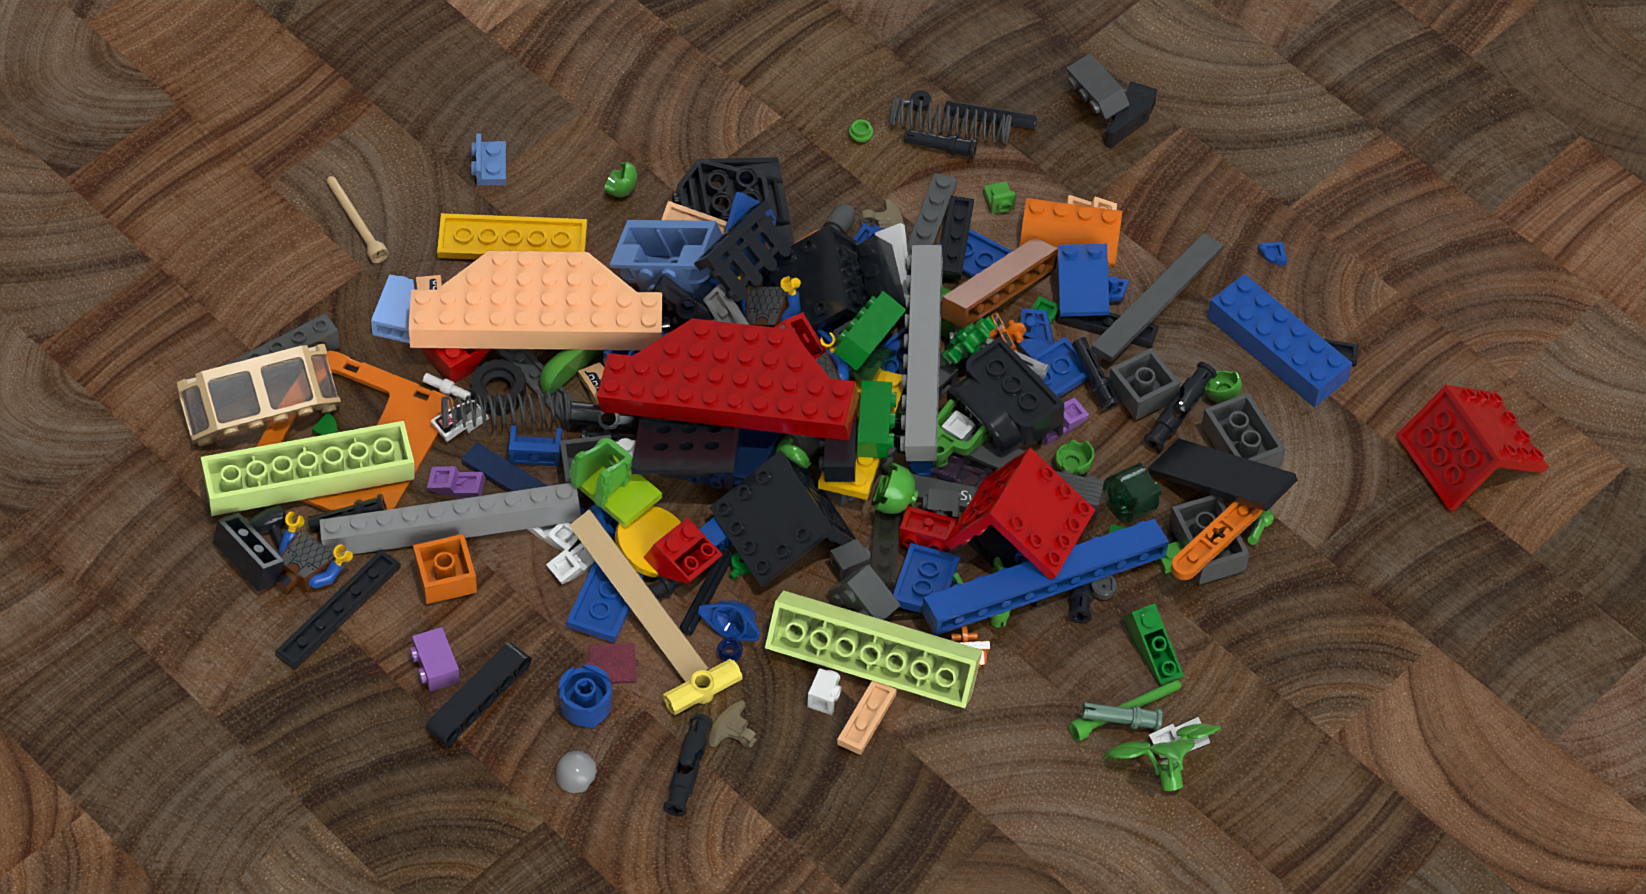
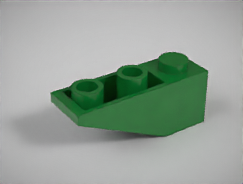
M1154 603L1124 615L1123 618L1132 641L1159 686L1183 677V672L1156 604Z

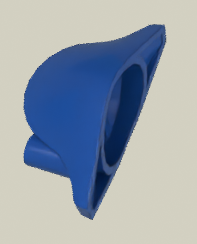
M720 600L718 603L699 606L698 614L721 636L734 641H758L760 630L755 623L756 613L749 605L735 600Z

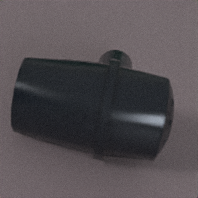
M280 505L269 509L266 508V510L248 518L250 525L259 534L271 532L277 550H279L283 536L280 527L287 524L285 521L286 513Z

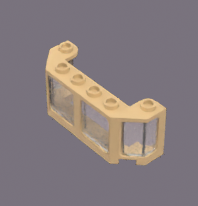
M318 344L311 348L303 345L201 371L195 374V378L176 382L192 444L198 443L199 446L212 444L214 442L213 438L217 437L219 433H224V436L238 433V428L246 426L249 429L259 428L264 425L263 422L273 420L274 423L289 419L288 415L298 413V416H305L313 413V409L321 411L322 414L336 411V407L340 406L341 403L327 360L325 344Z

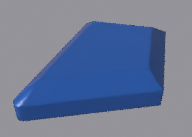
M1108 276L1109 301H1123L1129 280L1120 279L1117 276Z
M1022 308L1021 323L1026 327L1024 335L1032 339L1042 340L1050 346L1054 344L1048 312L1046 310Z

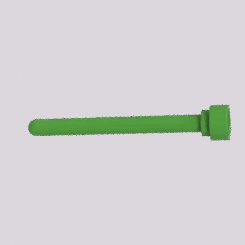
M1174 680L1117 707L1129 709L1135 705L1143 707L1179 690L1182 686L1181 682ZM1078 718L1069 723V731L1074 740L1079 742L1088 738L1093 729L1108 722Z

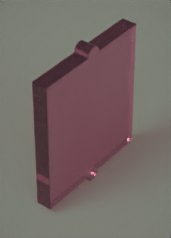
M635 643L589 645V662L587 665H594L604 670L611 684L637 683L636 666H638V660L635 659Z

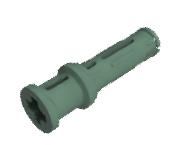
M1087 702L1082 703L1081 712L1084 713L1080 714L1081 719L1128 724L1132 729H1137L1138 727L1149 728L1153 732L1160 730L1163 717L1162 710L1156 708L1154 711L1141 709L1140 706L1135 705L1129 709Z

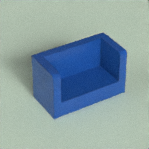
M511 425L509 462L522 465L560 467V440H563L562 428H557L556 438L517 436V426Z

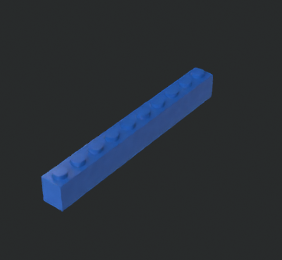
M1155 519L1146 522L1140 521L1134 526L1117 529L1105 536H1097L1087 542L1075 544L1058 575L1051 580L1031 561L1026 560L1019 565L1002 568L996 573L979 576L972 581L955 584L949 589L928 594L923 599L922 614L936 636L1166 556L1169 541Z

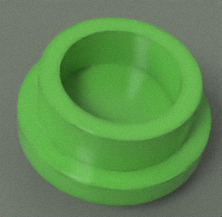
M856 120L850 126L849 135L857 142H866L872 138L873 128L866 120Z

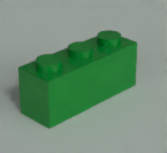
M862 380L857 457L888 459V448L893 449L894 433H889L890 428H895V413H891V407L896 408L897 392H892V382Z

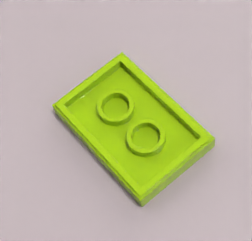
M613 455L615 461L618 463L619 460ZM604 466L579 487L594 502L599 474L607 469ZM631 470L628 472V484L624 487L622 485L610 494L607 503L601 507L625 528L662 498L661 491L642 475H632Z

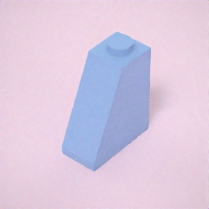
M389 274L371 319L373 335L410 343L409 315L411 289H414L413 279Z

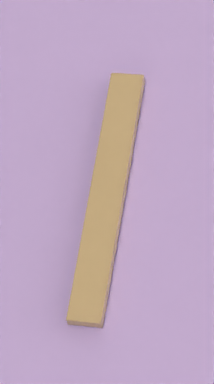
M586 511L569 525L684 681L691 680L692 675L696 671L710 670L592 511Z

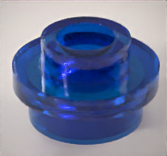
M724 638L717 646V655L724 662L729 659L736 662L742 657L743 646L736 638ZM727 650H733L734 652L728 653V652H726V651H727Z

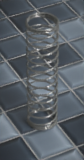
M895 96L893 99L890 126L896 125L900 115L901 127H905L910 113L909 123L911 129L915 127L919 115L920 131L924 129L928 117L929 132H932L937 119L938 134L942 132L946 121V133L950 135L956 120L955 132L958 137L965 122L966 139L970 136L974 124V138H979L983 126V139L987 141L993 124V143L999 137L1001 126L1002 144L1006 145L1008 143L1012 116H1009V114L1006 117V121L1005 114L1002 115L995 138L996 113L994 112L987 136L985 137L987 112L984 111L976 137L977 109L974 111L967 135L968 108L965 109L958 133V106L955 110L950 131V105H947L944 120L939 130L940 103L937 106L935 118L930 129L931 102L928 104L921 128L922 100L919 102L912 126L913 99L910 100L904 124V98H901L900 106L899 96Z
M556 390L553 403L548 391L544 394L543 403L541 395L537 391L534 395L533 404L528 392L524 396L523 404L521 396L517 392L514 397V405L512 404L510 394L507 393L504 398V408L501 397L497 393L494 399V410L489 394L485 396L484 410L481 397L478 394L475 397L474 410L471 398L467 395L464 411L459 396L455 399L454 411L450 397L442 396L441 413L443 428L448 429L449 427L448 400L453 427L456 428L458 400L463 427H466L468 399L473 426H476L477 399H479L483 426L485 427L487 398H489L492 421L495 426L497 397L499 398L502 421L505 426L507 396L510 402L513 425H515L517 395L520 401L523 424H525L527 395L530 401L532 422L535 424L537 394L540 401L543 423H545L547 394L551 406L552 422H555L557 394L560 401L562 422H569L571 416L569 391L563 390L561 399L559 391Z

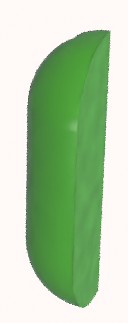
M563 349L546 363L541 371L540 384L542 392L545 394L548 391L550 395L577 374L578 370L584 368L604 350Z

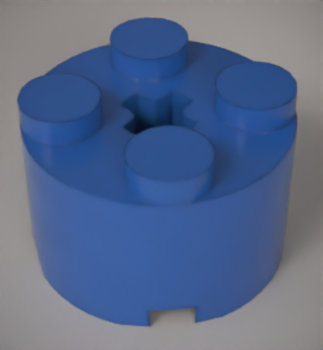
M583 665V667L577 669L573 667L561 677L559 682L560 713L569 722L578 726H585L586 728H594L609 715L612 709V686L607 673L601 668L594 665Z

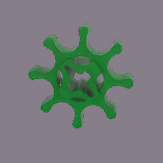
M989 316L985 319L981 317L975 324L971 322L969 325L961 328L950 339L951 342L947 345L948 349L941 353V357L950 365L952 362L954 364L958 363L962 357L966 359L975 354L987 342V339L991 336L989 333L997 325Z

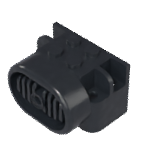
M1000 336L967 360L966 378L947 392V402L950 399L955 401L953 409L967 416L968 420L975 424L976 432L982 425L985 426L988 430L985 435L988 434L989 444L993 443V448H997L998 456L1001 458L1006 457L1022 445L1029 446L1034 443L1042 445L1046 441V435L1051 431L1056 432L1059 437L1063 435L1064 402Z

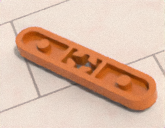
M1234 501L1173 558L1171 565L1172 574L1180 580L1193 578L1253 523L1263 510ZM1224 530L1222 538L1217 537L1211 543L1214 533L1219 534Z

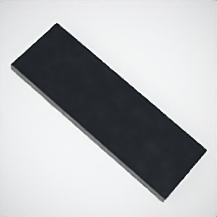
M1180 438L1148 467L1149 474L1266 512L1298 481L1295 473Z

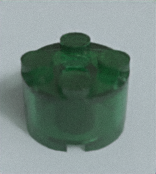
M1142 463L1129 466L1107 477L1103 484L1104 493L1108 492L1109 500L1106 501L1113 515L1122 522L1127 520L1128 523H1131L1155 511L1159 505V496L1162 495L1160 484L1152 479Z

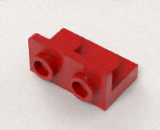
M908 506L899 529L898 545L909 548L910 543L948 553L949 547L944 542L956 525L957 519Z

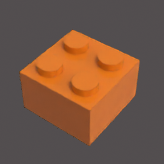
M464 534L413 545L414 561L426 604L477 593L476 575Z

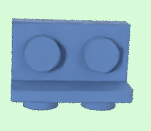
M476 134V142H472V157H476V161L471 162L472 176L477 178V185H506V141L482 142L481 134Z

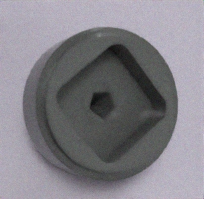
M1111 575L1091 582L1090 590L1096 598L1107 600L1114 596L1117 582Z

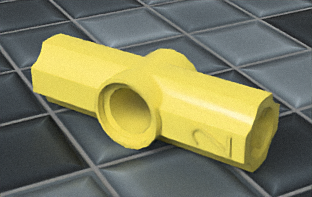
M729 659L708 671H696L692 675L691 680L663 694V700L671 714L677 715L697 703L705 704L710 702L714 694L742 680L739 666L734 660Z

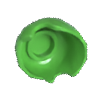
M621 162L620 165L623 169L611 172L604 187L605 193L622 198L634 190L638 181V175L635 166L629 162Z
M1216 371L1217 376L1211 379L1205 387V392L1210 400L1219 404L1239 396L1242 390V381L1236 371L1233 373L1230 371Z
M785 435L777 444L775 454L778 451H782L806 468L811 465L806 453L793 444L792 437L788 438Z
M1072 439L1067 444L1060 446L1055 454L1057 468L1060 471H1070L1077 476L1087 474L1094 463V448L1088 441L1078 443Z

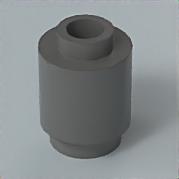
M845 203L836 206L825 221L823 228L830 225L846 235L855 221V210Z

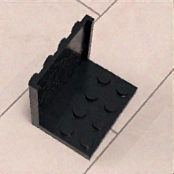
M827 225L791 245L792 252L788 257L779 258L775 254L773 257L777 262V268L770 273H766L763 270L761 272L763 287H781V280L787 276L790 277V281L791 279L798 278L801 282L800 287L796 289L800 295V313H804L814 331L843 316L853 320L868 302L856 245L860 243L834 227Z
M778 451L709 507L762 587L767 586L825 538H828L832 543L836 541L839 546L857 539L825 491L818 489V481L812 472L782 451Z

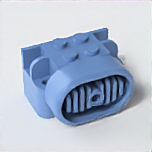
M627 220L610 262V267L621 268L620 274L625 282L637 283L641 292H651L658 280L663 275H666L687 292L694 293L698 300L705 304L703 299L713 290L710 284L711 276L709 275L711 270L707 267L699 271L694 262L723 234L716 221ZM662 301V306L667 307L668 305ZM690 301L683 302L686 307L694 306Z

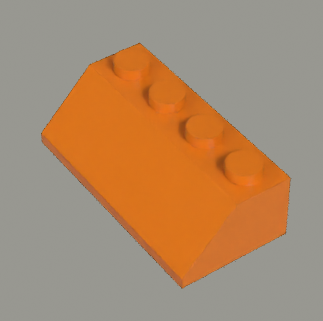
M1026 198L1020 246L1034 237L1058 248V245L1107 243L1108 266L1115 267L1122 211Z

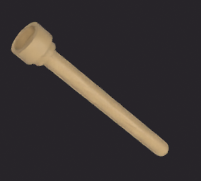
M333 176L328 177L327 184L367 244V255L373 263L384 261L389 255L386 246L374 239L336 178Z

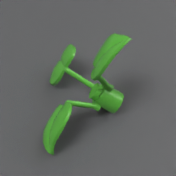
M1210 724L1187 725L1176 731V735L1181 737L1178 740L1157 743L1150 746V743L1142 741L1125 742L1107 751L1103 756V760L1107 757L1126 759L1142 754L1147 755L1155 768V774L1160 775L1162 790H1178L1183 787L1181 775L1183 756L1195 746V742L1188 739L1203 738L1216 731H1221L1222 728L1219 725ZM1153 753L1164 756L1168 760L1161 762V767H1159Z

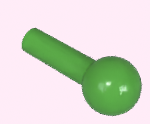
M1270 509L1267 512L1263 511L1254 521V527L1248 537L1250 544H1257L1264 527L1272 524L1274 515Z

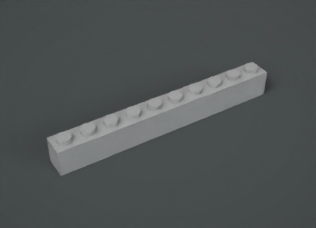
M912 245V255H907V270H911V275H906L907 290H910V294H906V309H910V314H905V329H909V334H904V349H908V354L903 355V366L908 371L907 374H903V389H907V395H902V410H906V415H901V430H905V436L900 437V449L905 451L906 461H937L943 274L942 245Z
M571 483L321 519L320 531L322 545L333 552L334 548L340 544L346 546L342 553L343 556L346 551H350L352 554L401 548L464 534V537L468 538L569 523L578 519L581 513L577 489Z

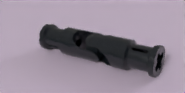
M1199 362L1196 365L1197 370L1191 377L1185 380L1176 397L1170 401L1159 415L1152 431L1143 437L1149 447L1162 451L1164 448L1163 444L1167 438L1176 432L1190 412L1191 406L1199 401L1204 394L1206 385L1217 376L1216 370L1205 362ZM1173 412L1178 413L1181 416L1177 419L1173 415Z
M700 713L690 716V729L684 736L681 746L682 755L678 758L669 786L671 792L668 801L663 806L665 812L677 817H682L687 813L686 804L688 797L693 793L700 761L705 753L708 741L706 739L707 733L713 726V720Z

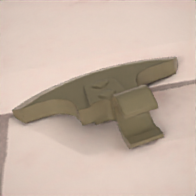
M890 199L885 201L884 212L874 213L873 210L867 209L862 211L863 217H860L861 225L864 223L869 226L876 224L883 230L899 223L904 225L900 211Z
M743 700L728 707L715 721L709 737V745L711 747H716L722 739L727 737L739 740L741 744L748 748H751L757 741L756 738H753L756 733L746 728L748 722L740 716L746 707Z

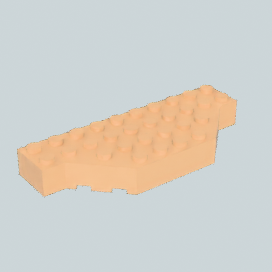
M488 251L437 290L411 289L409 315L410 348L643 350L662 338V293L636 292L589 252Z

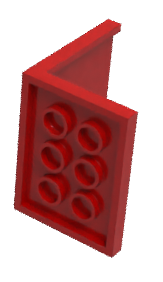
M1445 384L1396 434L1449 510L1455 511L1498 467L1543 473L1549 467L1544 461L1543 453L1533 446L1530 441V435L1520 428L1516 422V416L1507 410L1503 404V398L1496 392Z
M1029 448L984 478L944 543L951 550L960 544L964 546L975 534L980 536L989 525H993L1051 580L1058 575L1095 509L1037 453Z

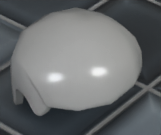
M573 750L572 752H567L560 758L555 773L556 783L563 790L570 793L585 792L591 782L595 780L597 774L596 762L589 754L582 751Z

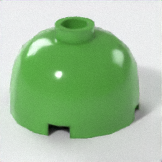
M890 462L886 466V469L890 470L887 476L881 475L873 497V501L877 504L872 507L883 513L899 514L909 504L914 505L918 497V491L915 490L916 481L914 475L907 468Z

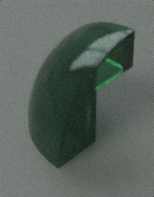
M877 346L858 370L849 365L848 381H856L861 384L862 380L876 381L881 370L888 371L896 350Z

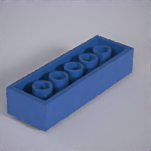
M1243 274L1210 300L1207 318L1312 406L1316 407L1348 381L1352 362L1247 275Z

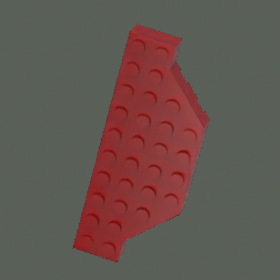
M694 318L633 356L608 353L597 394L601 411L607 413L849 441L859 398L856 382L830 379L791 329Z

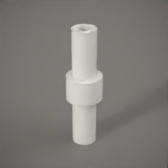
M426 373L423 378L424 383L440 389L439 392L447 396H459L464 401L467 395L470 398L472 396L471 392L455 386V382L446 378L442 380L429 373Z

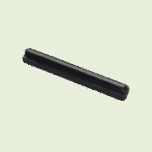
M949 100L945 103L944 113L946 112L947 105H950L949 115L954 116L958 106V117H963L965 109L968 108V118L972 119L974 111L977 109V120H982L983 113L986 111V121L991 122L992 115L995 112V123L1000 124L1003 114H1005L1006 121V117L1009 114V116H1012L1011 126L1035 129L1037 126L1038 117L1036 115Z
M725 549L720 551L723 555L713 563L680 624L682 633L688 636L693 634L701 619V616L698 614L699 606L709 604L730 565L733 556L730 551Z

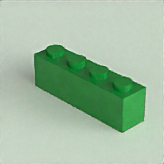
M884 291L878 298L872 296L836 339L839 345L833 352L855 370H858L906 309Z

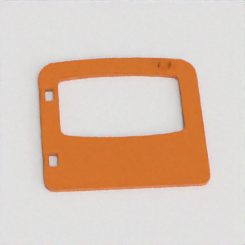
M327 351V360L331 373L339 374L389 395L388 402L377 425L404 421L414 459L416 475L439 435L432 426L431 420L442 414L441 398L442 396L447 397V395L435 390L431 391L419 386L417 383L364 362H358L339 352ZM322 359L317 361L311 360L319 385L326 377ZM349 364L359 369L357 373H354L344 368ZM305 368L277 409L307 402L313 394ZM417 392L429 396V398L425 401L415 397ZM298 413L288 415L289 419L282 422L274 423L273 420H270L257 447L282 443L296 420ZM412 480L299 501L329 512L354 505L356 500L361 499L365 501L376 498L378 494H382L387 510L396 509Z

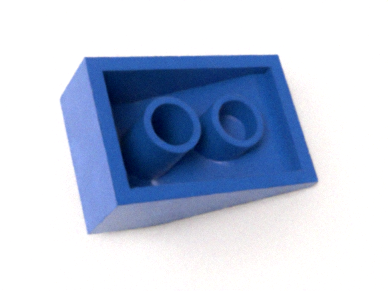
M1107 243L1058 245L1060 317L1110 315Z

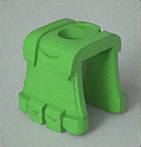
M603 438L591 450L586 452L580 451L574 456L569 475L571 484L577 489L601 467L607 468L599 474L595 491V504L602 507L607 503L611 493L621 485L624 487L628 484V472L631 470L632 456L613 440ZM613 455L619 460L618 463L615 461Z

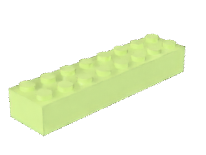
M404 421L201 457L202 474L211 516L415 479L414 459Z
M784 590L775 601L765 648L962 708H966L972 697L983 650Z

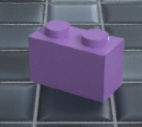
M442 627L412 636L413 647L409 648L413 662L419 663L420 668L417 670L422 684H427L430 692L460 683L459 669Z

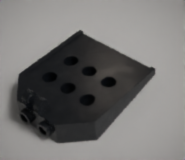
M778 157L697 159L678 183L675 193H672L673 203L727 222L736 192L743 193L760 202L766 200L776 216L775 227L782 236H788L790 239L788 244L790 246L794 244ZM740 179H747L750 184H743ZM711 182H718L722 187H715ZM716 204H722L726 209L720 210L716 207Z
M641 417L631 473L632 475L658 474L660 477L713 476L714 473H734L743 439L742 428Z

